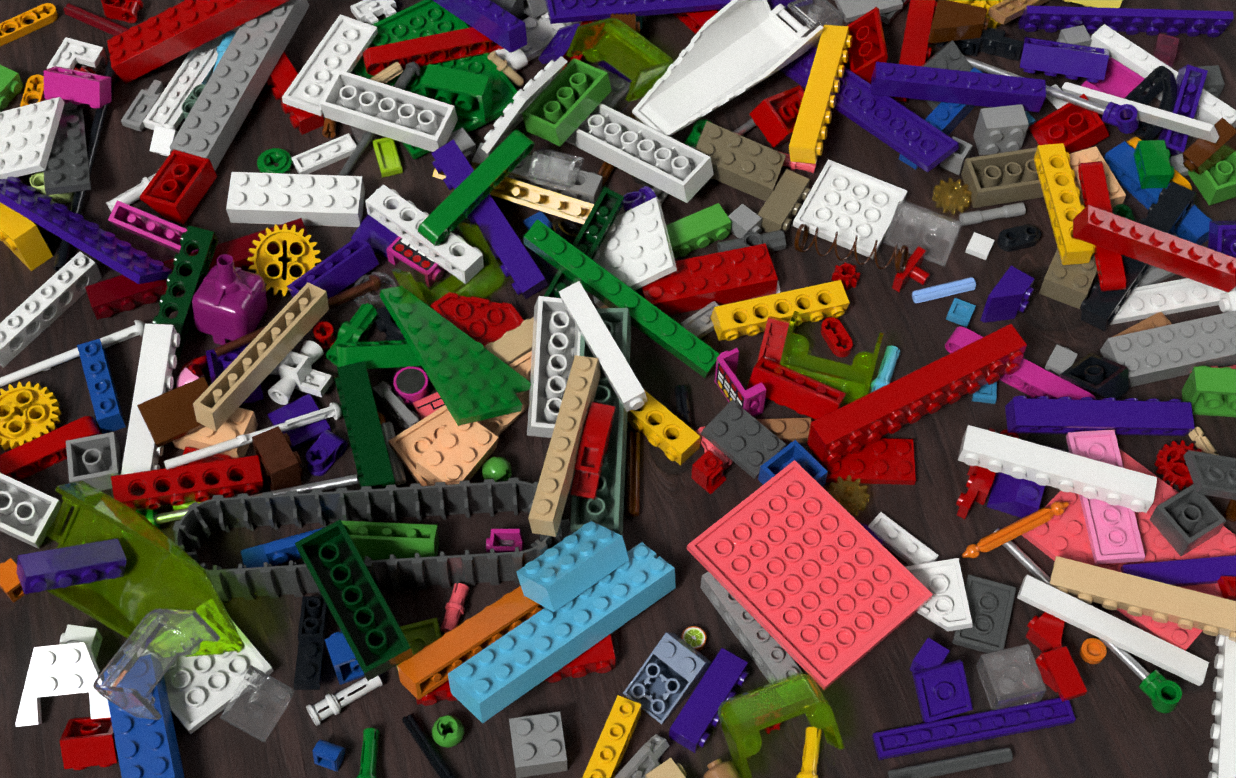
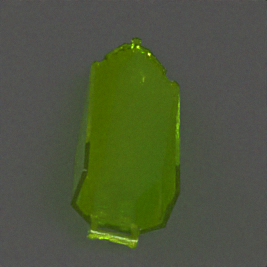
M84 481L57 486L55 491L63 495V503L52 527H49L46 533L47 537L59 543L56 549L118 538L127 560L123 577L46 591L161 659L185 655V657L215 655L230 651L238 653L245 648L244 642L239 636L205 569L147 518ZM74 506L75 508L73 510V513L63 533L61 529L65 523V520L69 514L71 507Z

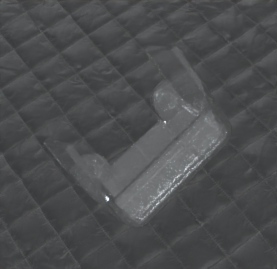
M155 609L143 618L96 678L93 688L101 696L137 718L159 720L162 715L154 708L155 698L150 694L178 656L193 655L200 648L202 641L218 642L220 637L195 610Z

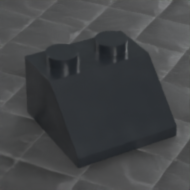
M1091 352L1060 374L1062 379L1105 398L1118 399L1129 390L1128 367Z

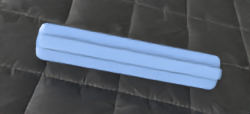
M973 277L914 290L912 292V299L914 303H921L975 290L976 282Z

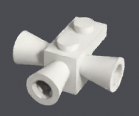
M306 340L300 353L290 351L270 373V375H280L281 378L268 390L270 398L281 405L288 404L294 389L323 397L334 382L332 375L312 369L311 365L324 354L323 349L317 343Z

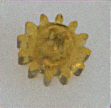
M952 178L948 179V183L940 180V184L935 185L932 200L937 201L935 207L939 208L942 206L943 213L951 210L953 215L956 209L963 212L965 207H969L972 192L967 191L968 184L961 186L960 179L956 183L953 182Z
M850 475L847 476L846 481H843L839 476L837 484L831 482L827 492L844 509L852 512L854 516H858L859 509L865 511L866 503L870 497L869 494H866L867 486L860 487V479L852 482Z

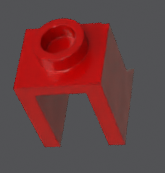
M708 450L692 465L691 478L710 495L727 479L723 474V461Z

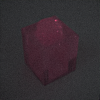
M1159 34L1152 56L1172 67L1177 53L1179 38Z

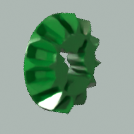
M279 148L264 151L257 160L260 173L284 174L286 171H290L292 164L289 153ZM271 160L278 163V167L271 165Z

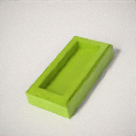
M385 137L372 140L382 178L403 173L394 139Z

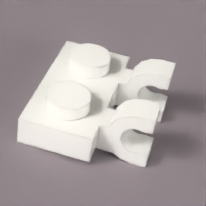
M363 0L350 6L351 12L358 21L367 22L370 25L379 22L377 17L385 14L387 18L397 13L394 0Z

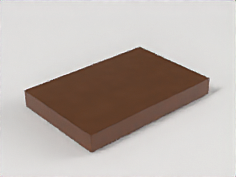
M204 376L137 405L157 448L206 427L197 422L193 403L209 387Z

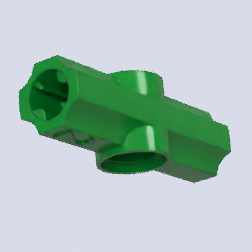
M368 303L362 304L350 322L345 321L338 332V338L326 353L327 359L332 364L337 366V344L366 342L368 331L375 323V320L378 319L373 305Z

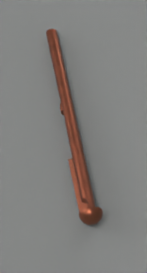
M369 275L368 281L328 298L329 309L372 290L378 291L381 287L380 278L376 275ZM265 327L215 348L214 351L217 357L251 343Z

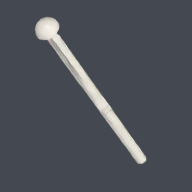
M134 320L135 325L100 338L104 349L135 336H143L145 323L141 320ZM78 347L0 377V387L38 372L47 371L53 366L79 357Z
M332 402L327 408L165 460L164 464L166 469L169 470L252 443L253 436L279 426L283 433L330 417L337 420L342 415V407L338 403Z

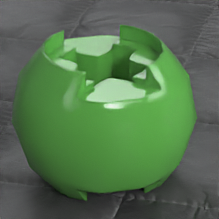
M503 457L490 458L482 466L484 480L494 479L495 482L507 481L511 477L510 463Z
M445 715L439 717L434 722L432 737L441 747L450 748L456 746L462 740L464 726L455 716ZM449 728H452L453 733H447V735H444L443 730H448Z

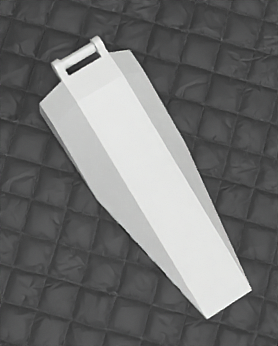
M732 0L701 27L691 39L690 44L685 50H682L679 57L668 67L665 74L657 80L653 88L647 92L632 110V113L646 126L671 136L765 80L806 53L819 41L823 26H818L810 33L811 29L803 26L791 16L782 4H779L771 11L767 0ZM779 16L782 19H784L790 26H792L797 31V33L793 29H791L785 22H783L779 18Z

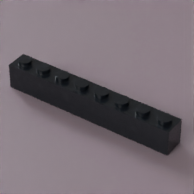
M1171 182L1167 189L1163 188L1160 192L1158 202L1150 206L1146 219L1142 218L1139 223L1173 235L1193 207L1196 192ZM1121 255L1126 277V289L1102 292L1100 283L1097 281L1092 288V295L1089 299L1085 298L1081 303V320L1105 332L1151 265Z

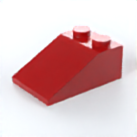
M800 85L764 99L749 114L773 148L791 140L805 92Z
M1085 94L1079 96L1080 98L1088 100ZM1067 103L1028 127L1039 145L1064 143L1065 150L1068 153L1089 148L1109 136L1105 124L1096 112L1072 103Z

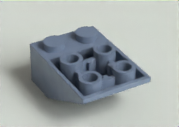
M666 632L623 694L630 700L640 703L641 708L660 724H663L697 686L712 662L675 633Z

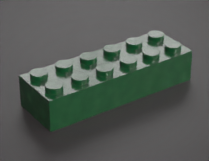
M365 361L337 367L339 376L334 378L360 486H371L372 489H385L386 485H395Z
M341 520L295 543L303 562L367 681L413 657L409 643Z

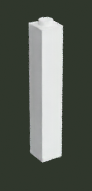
M580 281L559 291L564 306L595 358H598L599 366L626 412L641 408L648 401L645 391Z

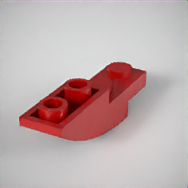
M591 403L575 464V475L571 489V495L593 500L596 498L604 455L607 451L615 414V406Z
M970 466L967 473L970 477L965 486L969 489L966 494L962 492L957 500L956 505L959 506L957 516L966 519L974 502L984 505L996 472L979 466Z

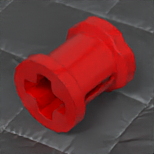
M319 322L314 326L313 334L316 338V343L323 351H328L336 341L333 335L334 329L329 322Z

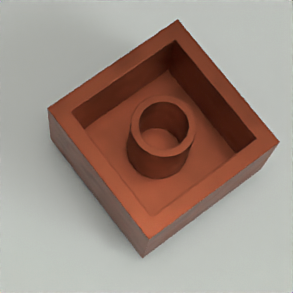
M279 426L252 437L255 455L259 457L261 471L272 491L302 485L301 477L303 472L300 467L302 462L297 451L292 452L290 448L292 444L287 433L283 434Z

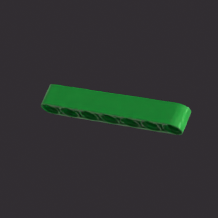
M519 130L513 131L421 223L418 233L434 246L439 245L528 156L535 143Z

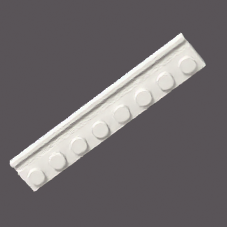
M240 26L232 29L231 31L237 32ZM222 35L190 51L144 119V127L154 130L155 126L163 127V124L175 126L177 129L184 118L182 112L183 102L194 87L206 84L213 73L218 56L216 49L217 46H220Z
M1189 278L1136 287L1110 325L1146 319L1159 312L1167 315L1219 305V295L1228 292Z

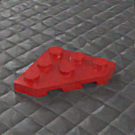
M451 292L430 305L433 310L473 340L480 342L484 347L490 342L500 339L507 331L514 330L524 321L512 304L491 302L488 299L472 296L471 298L459 296Z

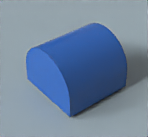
M320 739L312 751L314 763L327 769L338 771L344 759L345 748Z

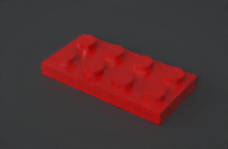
M881 438L873 444L867 443L863 445L860 450L853 454L847 453L841 456L833 464L827 463L823 465L828 471L826 483L915 485L913 439Z

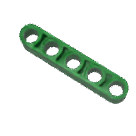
M406 340L354 342L336 345L337 367L365 361L366 369L421 366Z

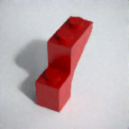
M1044 612L1040 618L1036 615L1028 623L1027 627L1029 630L1025 637L1042 651L1035 660L1037 666L1033 674L1057 693V689L1041 656L1045 652L1062 647L1061 640L1065 621Z

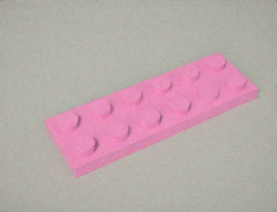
M1115 430L1067 433L1066 440L1069 453L1124 468ZM1079 494L1095 565L1143 561L1145 553L1135 512L1130 508L1110 505L1098 499H1088Z

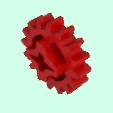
M1184 440L1179 445L1172 441L1170 446L1165 444L1162 450H1159L1154 466L1159 467L1156 473L1163 474L1162 480L1164 482L1170 481L1169 486L1173 487L1176 484L1179 490H1182L1184 485L1188 488L1194 484L1183 457L1188 450L1202 451L1201 449L1194 450L1193 443L1185 446ZM1171 456L1170 461L1167 462V457Z

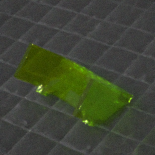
M607 18L578 26L566 54L568 57L583 54L588 61L593 63L604 60L631 80L630 90L625 99L628 102L644 97L653 88L657 80L665 74L668 67L673 64V59L628 25L615 18Z
M463 222L459 224L468 244L471 247L478 248L483 254L484 267L467 284L451 275L429 291L424 283L415 281L410 272L395 268L392 272L399 285L403 286L429 307L449 292L456 293L459 296L470 298L472 296L484 299L501 287L504 282V274L478 225Z
M794 311L789 323L780 365L846 393L843 403L849 404L867 395L884 333L879 332L874 353L859 352L855 355L851 366L808 355L809 341L803 335L794 333L799 312Z
M797 673L727 699L720 704L718 716L735 768L741 778H752L746 758L755 755L761 748L762 739L759 730L806 713L808 722L813 727L823 729L828 744L839 750L845 748L832 708L810 675Z

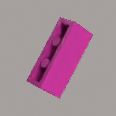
M58 66L43 71L45 96L60 97L62 100H69L72 104L77 105L89 104L91 108H102L103 105L111 102V77Z

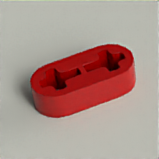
M834 317L824 319L821 325L822 337L834 355L842 358L847 357L852 351L853 341L838 319ZM827 326H830V328H835V332H833L831 329L827 330Z

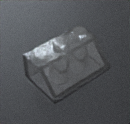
M901 200L898 202L883 243L892 247L898 244V249L903 245H907L911 254L919 246L926 250L924 259L945 267L964 223Z

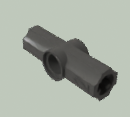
M781 230L763 234L751 231L744 234L743 238L718 242L717 249L719 253L766 243L768 252L786 249L784 232Z

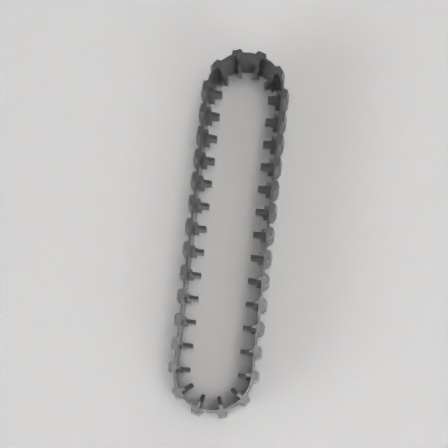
M518 477L509 478L508 481L504 482L485 479L484 483H470L469 480H465L453 485H446L445 482H435L434 486H421L420 483H414L410 487L397 488L396 485H386L385 489H372L371 486H363L361 490L347 491V488H337L334 492H322V489H312L311 493L298 494L297 490L288 491L287 494L283 495L263 492L262 496H248L247 493L232 498H224L223 495H213V498L201 503L194 502L189 505V511L180 521H175L173 526L175 544L172 545L173 558L180 574L185 580L189 581L195 593L203 598L208 595L219 598L221 602H228L231 598L244 597L245 600H255L256 596H269L270 599L280 598V595L287 594L303 597L305 593H319V596H322L305 564L297 565L296 562L289 561L287 566H272L268 562H264V567L247 568L246 565L238 564V569H222L217 567V565H213V570H208L205 563L198 566L200 560L195 548L200 549L201 544L199 541L204 537L207 540L210 539L211 533L216 530L222 529V531L230 532V528L246 527L250 531H254V526H271V528L276 530L278 525L295 524V526L302 528V524L320 523V525L326 527L327 522H336L338 520H368L369 522H375V519L393 518L395 522H399L398 518L417 517L419 521H422V516L441 515L444 520L446 515L466 514L467 518H470V514L490 512L491 517H494V512L514 511V515H518V511H525L530 514L538 482L532 484L519 481ZM559 525L556 537L539 534L540 541L537 539L535 544H530V549L519 551V547H515V552L495 553L493 548L490 549V553L470 554L469 550H465V555L445 556L444 552H440V556L421 557L419 553H415V558L396 559V556L390 555V559L371 560L369 556H365V561L363 562L378 589L392 588L393 591H402L403 587H417V590L427 589V586L441 585L442 588H451L452 584L462 583L472 587L476 586V583L490 582V585H500L501 581H514L515 584H520L516 571L542 555L547 549L561 542L562 530Z

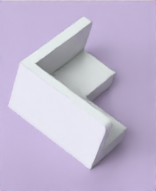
M65 37L48 64L47 69L54 66L74 69L77 63L96 68L98 64L107 66L108 59L103 47Z

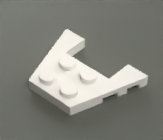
M88 642L34 647L16 719V727L42 724L40 697L89 692L91 719L110 717L105 686L98 673L100 671Z

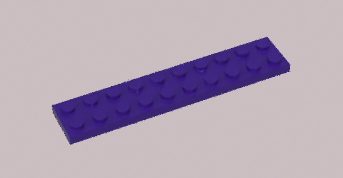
M732 0L545 1L550 24L611 19L612 13L614 15L616 13L623 15L625 13L627 15L634 13L637 17L722 9Z
M1026 6L1018 21L1019 29H1024L1026 32L1045 29V32L1052 33L1057 30L1084 25L1088 34H1094L1105 24L1117 33L1118 31L1126 32L1128 35L1146 32L1150 36L1159 33H1167L1168 36L1187 33L1189 37H1195L1200 34H1207L1208 37H1218L1233 21L1234 15L1233 11Z
M811 47L806 53L779 71L806 89L817 48ZM844 67V76L839 79V93H835L836 104L834 109L927 173L959 149L958 142L891 97L871 94V84Z
M7 177V179H0V202L137 284L167 279L168 275L172 272L161 261L153 260L147 256V253L131 247L130 243L117 239L113 233L100 229L96 223L88 222L83 219L82 215L68 210L65 205L58 204L52 201L51 197L40 194L36 191V188L23 184L19 178Z

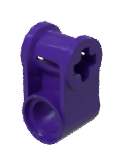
M329 430L323 431L318 440L306 452L309 472L314 476L326 474L337 459L344 454L348 442Z

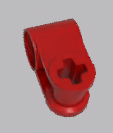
M101 0L104 14L107 18L127 23H135L138 19L137 14L139 10L143 8L142 0Z

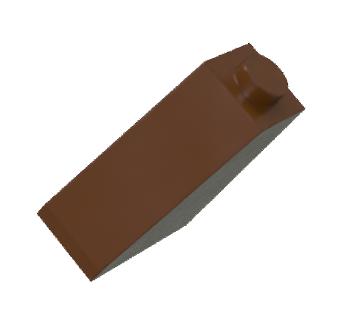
M938 0L928 42L938 43L980 38L982 30H987L989 18L986 17L987 9L949 0Z
M1223 117L1214 124L1219 135L1216 143L1199 138L1183 152V164L1190 172L1195 171L1200 175L1236 151V129Z

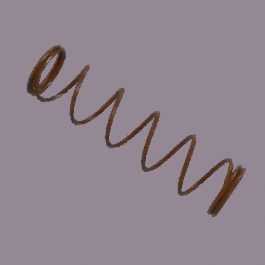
M801 224L795 235L794 247L798 252L807 251L815 241V248L819 256L824 257L835 246L837 258L840 261H844L854 249L855 258L859 265L867 263L874 253L875 263L882 270L890 264L894 257L896 272L899 274L904 271L908 260L909 250L907 245L901 246L897 255L898 244H896L888 263L884 267H880L877 263L876 255L878 240L875 241L868 259L864 263H860L857 259L856 251L857 235L849 254L844 259H840L837 254L838 231L835 233L830 249L824 255L819 253L817 247L818 227L811 244L806 250H803L808 236L807 225ZM803 227H804L803 240H802V243H801V245H800V247H799V246H798V244H799V237H800V233H801V231H802V229H803ZM904 251V258L900 268V261Z

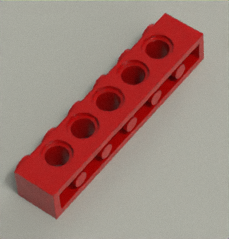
M258 455L178 466L169 470L164 468L111 476L115 510L122 513H131L141 508L152 510L159 508L161 505L168 504L179 506L194 500L196 502H203L213 498V495H223L224 498H230L235 494L241 493L252 495L263 488ZM240 476L243 479L240 481H233L231 477ZM210 479H215L218 481V483L215 485H210L207 483V481ZM185 483H192L194 485L189 489L182 487ZM162 486L169 488L166 492H160L157 489ZM136 490H142L145 492L141 496H135L132 494Z

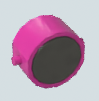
M410 366L402 368L396 373L393 383L396 397L400 396L405 405L413 406V402L429 395L428 377L421 368Z

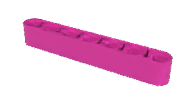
M959 326L956 327L946 342L945 348L949 353H952L983 337L965 327ZM1022 358L1019 369L1011 375L1005 374L999 378L1000 381L1033 398L1035 396H1048L1049 399L1071 397L1072 400H1080L1081 398L1092 397L1096 400L1091 393Z

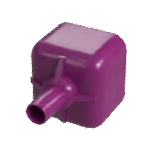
M227 254L219 256L217 258V265L208 272L192 299L196 329L212 335L214 343L220 345L226 344L227 339L233 341L255 331L268 308L263 278L258 274L244 271L238 267L235 268L232 256Z

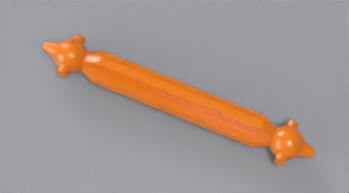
M1054 502L1050 508H1042L980 539L977 545H968L966 551L961 555L962 558H977L980 552H989L1050 521L1054 515H1062L1069 506V503Z

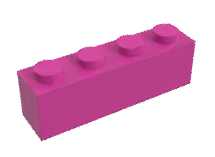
M118 200L108 218V221L118 228L178 253L181 248V236L187 231L183 227Z

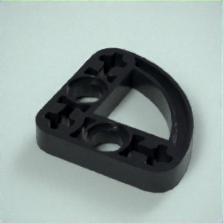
M1159 66L1124 99L1147 105L1163 90L1162 100L1158 109L1172 112L1177 97L1175 76L1165 66ZM1149 88V91L1143 96L1144 91ZM1138 121L1139 126L1134 131V134L1142 141L1152 140L1163 127Z

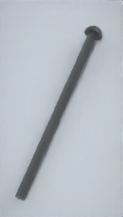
M409 62L393 87L405 90L413 76L420 74V66L415 62ZM367 131L366 134L362 135L361 141L338 175L348 176L375 133Z

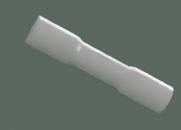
M1020 202L994 209L960 213L959 221L961 226H967L988 220L1025 215L1026 209L1024 203Z

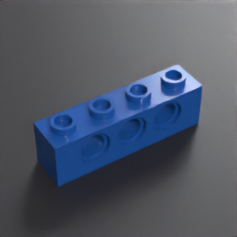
M96 339L77 345L96 420L102 433L105 434L126 428L108 358L101 340Z

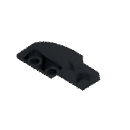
M988 27L987 30H982L980 38L954 41L961 53L976 57L979 51L1015 61L1019 60L1024 42L1004 37L1005 30ZM950 41L938 42L937 47L942 48Z
M322 596L302 597L298 629L299 645L294 676L295 690H320L326 655L324 639H327L328 606Z

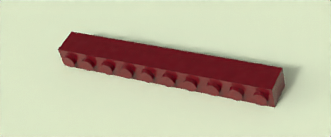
M302 218L284 223L287 225L288 230H291L292 226L295 225V232L298 233L301 229H304L302 236L306 237L308 235ZM284 224L278 225L279 230H282ZM274 227L269 228L271 232L274 231ZM262 230L218 244L209 271L217 265V258L224 254L233 257L235 268L238 267L244 271H251L248 268L254 265V262L247 261V258L253 257L254 254L249 252V248L256 249L252 241L260 242L258 234L261 233L266 236V231ZM285 240L282 242L283 256L281 259H278L281 262L287 259V242ZM270 243L267 245V251L274 255L279 253V247L275 243ZM298 244L290 245V252L294 255H299L302 253V248ZM199 251L190 253V256H195ZM174 259L162 262L165 267L173 272ZM192 270L185 271L183 277L189 276ZM120 275L85 286L92 310L98 320L160 300L161 296L166 293L167 279L137 284L124 275Z

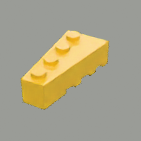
M0 202V241H3L29 270L33 271L52 258L53 255L37 226L28 218Z

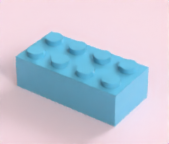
M590 521L573 534L566 536L552 548L547 549L533 561L528 562L516 573L523 595L555 612L629 560L622 535Z

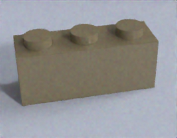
M786 169L758 213V216L762 218V231H788L792 222L791 218L793 215L796 216L798 214L801 202L806 200L811 191L809 188V178Z

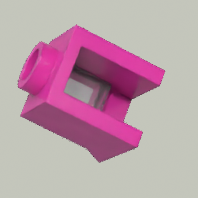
M491 529L490 538L486 539L487 552H490V549L493 548L495 553L515 552V547H519V551H523L524 539L520 529Z

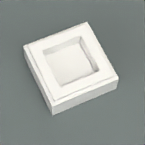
M974 232L965 253L986 260L995 240Z

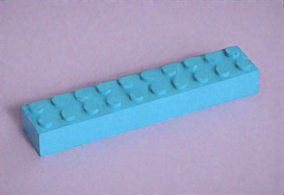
M641 542L627 552L629 557L627 562L555 612L547 608L542 609L449 672L448 679L451 694L478 720L484 723L676 588L675 568L660 556L657 558V554Z

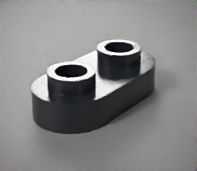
M1031 224L1005 229L1000 232L997 244L1000 249L1006 252L1033 247L1038 244L1041 232L1038 227Z

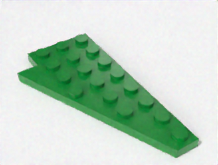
M403 286L381 290L380 298L458 426L521 411L522 403L515 393L528 391L531 386L530 381Z

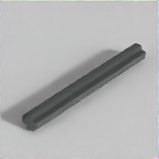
M1001 748L889 770L887 775L888 778H930L1011 762L1013 755L1010 748Z

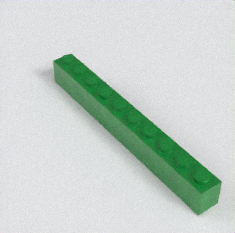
M537 219L524 235V245L575 283L580 281L586 291L609 308H628L633 326L702 377L706 378L714 368L717 357L720 355L718 352Z

